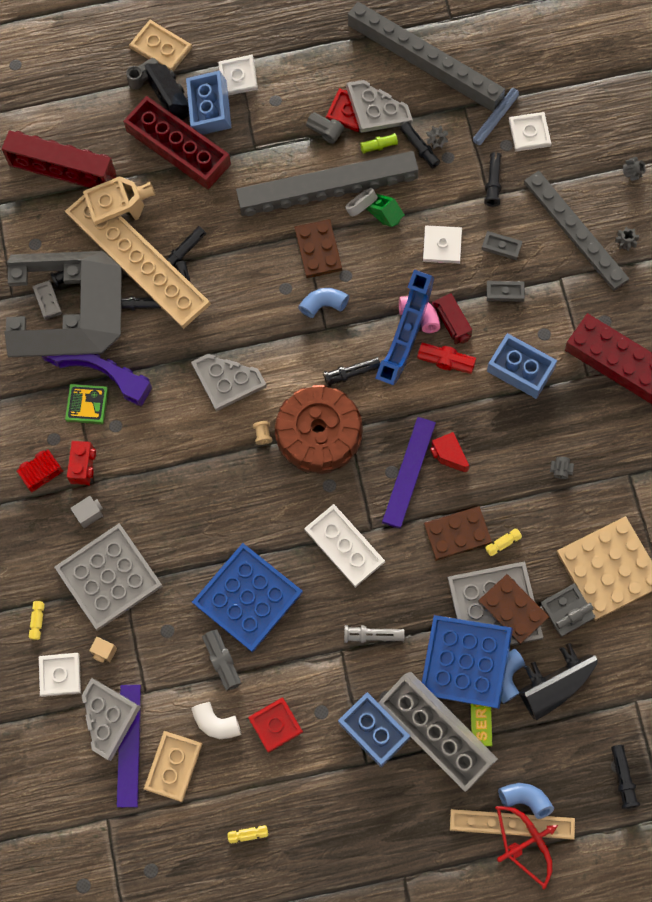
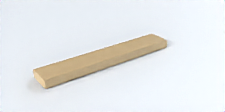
M451 809L450 831L502 835L498 813ZM501 813L505 835L532 837L528 828H526V824L519 816ZM526 815L534 823L539 833L546 830L549 825H558L553 835L549 833L543 838L574 840L575 818L547 816L537 819L535 815Z

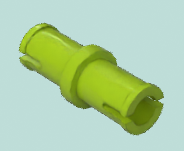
M395 133L384 137L377 136L373 140L360 142L363 154L374 150L381 151L385 147L398 145Z

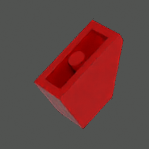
M454 432L432 440L430 451L434 459L437 458L440 464L462 472H468L469 464Z

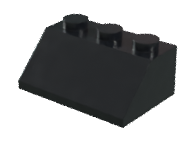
M145 64L149 84L162 106L180 120L190 116L188 97L184 96L183 93L185 92L182 85L176 83L174 72L172 70L169 71L166 65Z

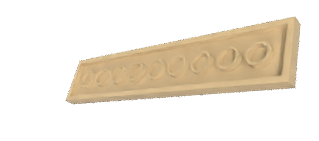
M84 195L65 210L67 216L109 257L118 263L183 329L211 305L210 301L121 215L95 225Z

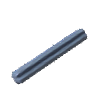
M515 88L510 89L473 137L475 144L481 145L519 96L518 90Z

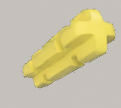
M513 529L509 532V535L507 533L495 540L494 544L487 545L485 547L487 553L490 556H494L498 553V550L502 551L513 544V541L520 540L522 538L520 531Z
M34 601L29 638L39 640L44 603Z
M259 826L257 829L255 827L239 830V832H228V841L232 844L237 843L239 840L242 842L257 839V837H267V826Z

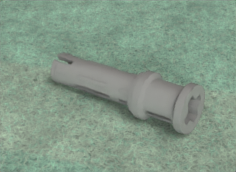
M345 625L344 643H348V641L364 643L366 640L404 641V629H368L364 625H361V627H348V625ZM350 633H359V635H350ZM376 634H393V636H376Z

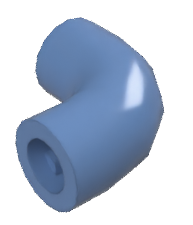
M320 288L308 294L300 303L298 309L310 318H313L318 310L324 306L333 307L341 312L349 301V295L334 288Z
M515 648L509 651L501 696L503 704L520 693L513 683V675L517 670L525 666V662Z
M515 783L498 789L500 800L504 806L511 807L516 804H525L530 807L537 819L547 817L554 810L552 803L543 791L531 784Z

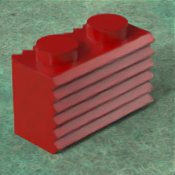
M49 449L40 451L33 460L22 463L19 469L16 470L31 493L64 472Z

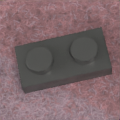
M487 231L481 250L517 260L523 241Z
M487 281V301L524 302L523 281Z

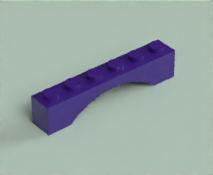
M98 354L42 356L44 361L59 368L83 366L101 371L117 384L126 400L142 407L152 389L150 380L143 375L137 376L126 367L122 369L112 360L101 359Z

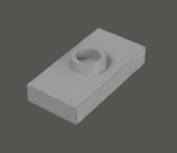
M50 280L32 286L45 320L62 314Z

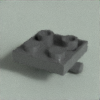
M575 583L540 603L561 638L596 617L592 611L594 610L592 604L586 602Z

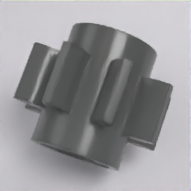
M441 125L439 128L432 126V130L426 132L427 136L430 137L426 141L428 144L432 143L433 149L436 146L443 148V144L445 142L448 143V139L445 137L448 135L447 130L443 131Z
M633 157L625 161L626 164L623 165L625 177H630L631 181L643 177L642 174L645 173L646 166L642 160L638 161V157Z
M625 227L623 231L618 230V237H616L615 242L619 243V249L623 248L629 251L631 247L636 248V241H638L639 235L635 234V229Z
M556 457V461H551L550 472L554 473L555 478L568 479V475H573L574 464L570 463V458Z

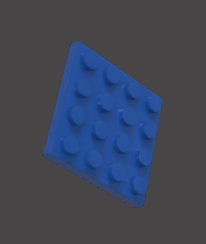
M242 543L192 601V604L253 653L301 596L303 591Z
M434 615L422 683L437 698L499 709L513 628Z

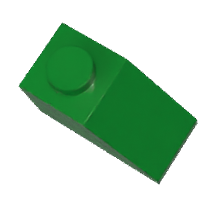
M377 194V200L366 209L383 225L390 227L397 225L400 219L405 216L394 198Z

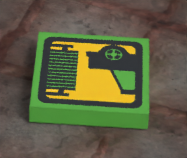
M70 384L65 417L66 422L104 424L108 387Z

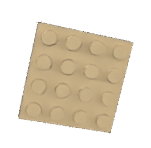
M626 516L556 552L586 602L592 604L594 608L592 611L596 616L595 621L652 592V560Z

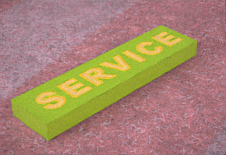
M470 704L471 732L486 747H492L491 707Z

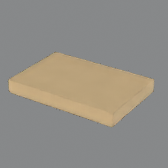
M152 20L146 23L129 44L132 50L147 59L155 58L159 64L166 65L169 71H174L192 49V44Z
M164 731L144 790L183 803L203 744Z

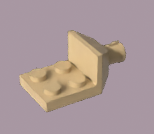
M120 176L83 191L95 225L130 212L133 218L138 220L144 208L143 200L156 195L151 182L136 186L134 182Z

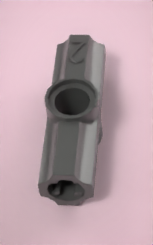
M217 629L207 632L202 638L210 654L209 658L215 671L218 672L226 691L237 688L242 683Z

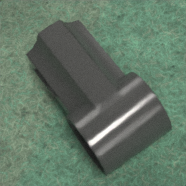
M152 57L138 67L132 66L127 69L126 75L130 88L140 89L143 86L144 82L148 80L144 65L147 63L159 64L155 58Z
M315 112L310 114L306 123V127L321 134L323 139L331 144H334L344 131V126L339 121L334 119L330 121Z

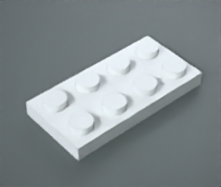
M335 504L304 528L306 533L355 588L385 563V560Z

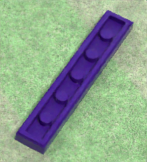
M417 417L382 521L383 524L401 529L436 422Z
M121 685L120 694L141 706V685ZM141 708L119 746L117 808H138Z

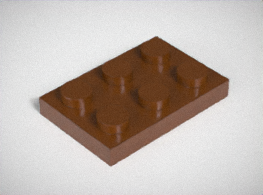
M330 219L294 227L306 279L342 271Z
M480 506L424 523L436 561L492 543Z
M508 574L478 600L480 605L501 626L513 628L512 637L519 645L549 618Z

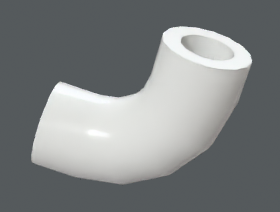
M210 702L191 708L199 729L208 736L217 739H227L241 735L236 716L226 719L216 717Z

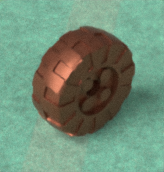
M313 385V387L306 389L303 387L295 391L293 396L282 403L275 422V436L281 453L289 463L307 473L311 471L318 472V474L331 473L336 468H342L357 453L362 440L363 424L357 406L348 398L347 394L337 388H328L327 385ZM317 429L323 430V432L316 433L315 431Z

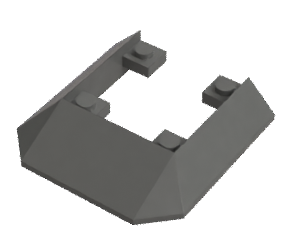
M104 251L10 255L7 261L9 286L28 285V272L64 271L63 281L65 284L81 283L80 314L63 315L62 329L26 330L27 319L25 316L6 317V331L4 333L8 358L103 354L121 336L122 268Z

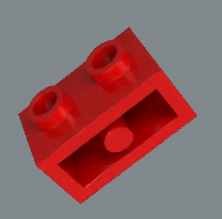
M71 442L67 479L71 484L90 485V480L94 474L93 460L96 458V449H94L91 442Z

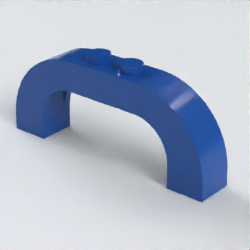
M418 270L413 271L408 285L410 291L392 345L385 359L381 361L375 379L391 385L398 381L409 358L433 288L434 276Z

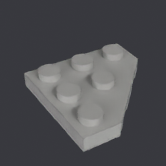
M365 80L348 82L346 84L361 133L402 126L405 122L412 124L413 119L409 107L401 101L399 103L392 99V96L388 93L371 87L370 83Z
M206 354L191 362L215 411L267 387L260 371L254 367H246L240 365V363L216 358L210 354Z
M91 678L82 694V700L87 712L85 716L88 731H90L92 738L91 747L94 752L111 761L141 706L96 679Z

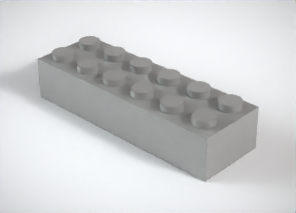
M412 672L404 674L378 702L465 792L498 760Z

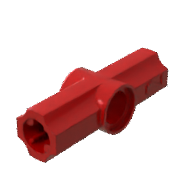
M423 342L420 345L417 359L436 364L440 369L449 371L454 369L468 374H472L476 362L475 357L458 353L452 347L442 346L440 348Z

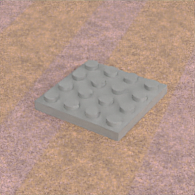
M120 523L54 567L97 631L163 587Z
M525 561L449 576L448 583L456 618L501 626L480 605L478 600L506 574L534 601ZM541 626L523 643L543 639ZM513 637L511 638L510 646L518 644Z

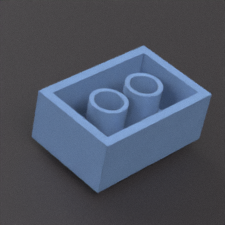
M221 71L186 78L191 127L202 135L230 129L231 118L227 80Z
M507 333L488 363L487 372L537 399L553 373L557 360Z
M368 692L338 720L339 725L381 768L410 740V735Z

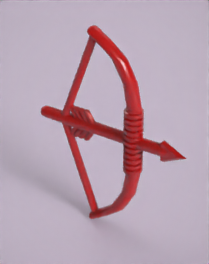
M496 806L495 809L498 813L505 854L498 857L497 861L502 862L509 858L539 883L542 889H545L553 869L548 847H546L547 845H545L542 838L549 833L553 835L558 825H549L546 830L539 833L534 823L523 812L513 807ZM501 810H507L519 816L526 824V828H528L532 838L520 845L514 842L508 846ZM534 842L543 853L547 863V877L544 883L516 860L517 857L522 855V849Z

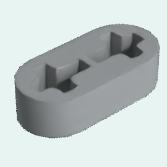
M373 188L366 189L345 206V209L350 216H356L375 202L378 196Z

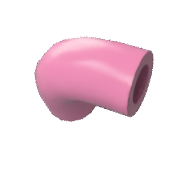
M408 296L399 297L400 315L403 314ZM428 302L421 326L423 332L434 333L440 329V322L436 309Z

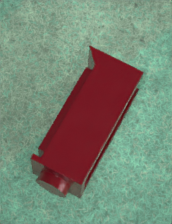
M452 293L433 301L432 306L436 309L451 338L454 340V344H463L470 340L472 328Z

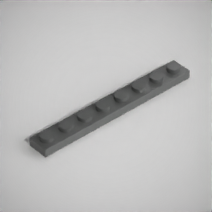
M540 171L524 180L526 187L613 291L629 281L628 276Z

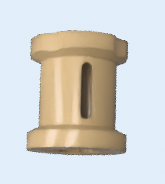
M259 421L253 424V428L256 429V444L265 445L273 441L269 433L270 422Z

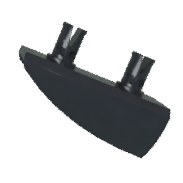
M571 643L566 644L568 652L564 647L559 648L567 663L566 666L542 677L535 661L531 662L533 671L528 665H525L524 669L532 683L518 691L532 718L536 720L542 718L569 699L589 678L597 665L598 659L590 654L578 659Z

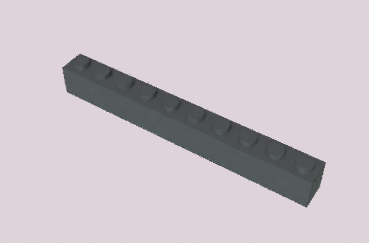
M357 2L348 13L349 27L493 112L503 100L505 88L362 3Z
M414 151L237 188L236 192L241 215L253 216L259 212H271L274 209H285L296 204L304 205L310 201H323L333 196L341 197L347 193H359L369 188L377 189L380 186H392L403 181L411 182L418 178L419 169Z

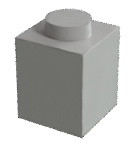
M91 496L71 507L72 512L83 528L103 517L100 512L103 509L97 499L93 501Z

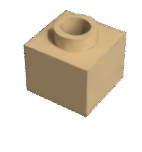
M96 637L89 651L94 655L93 659L101 663L104 660L110 663L117 648L114 644Z

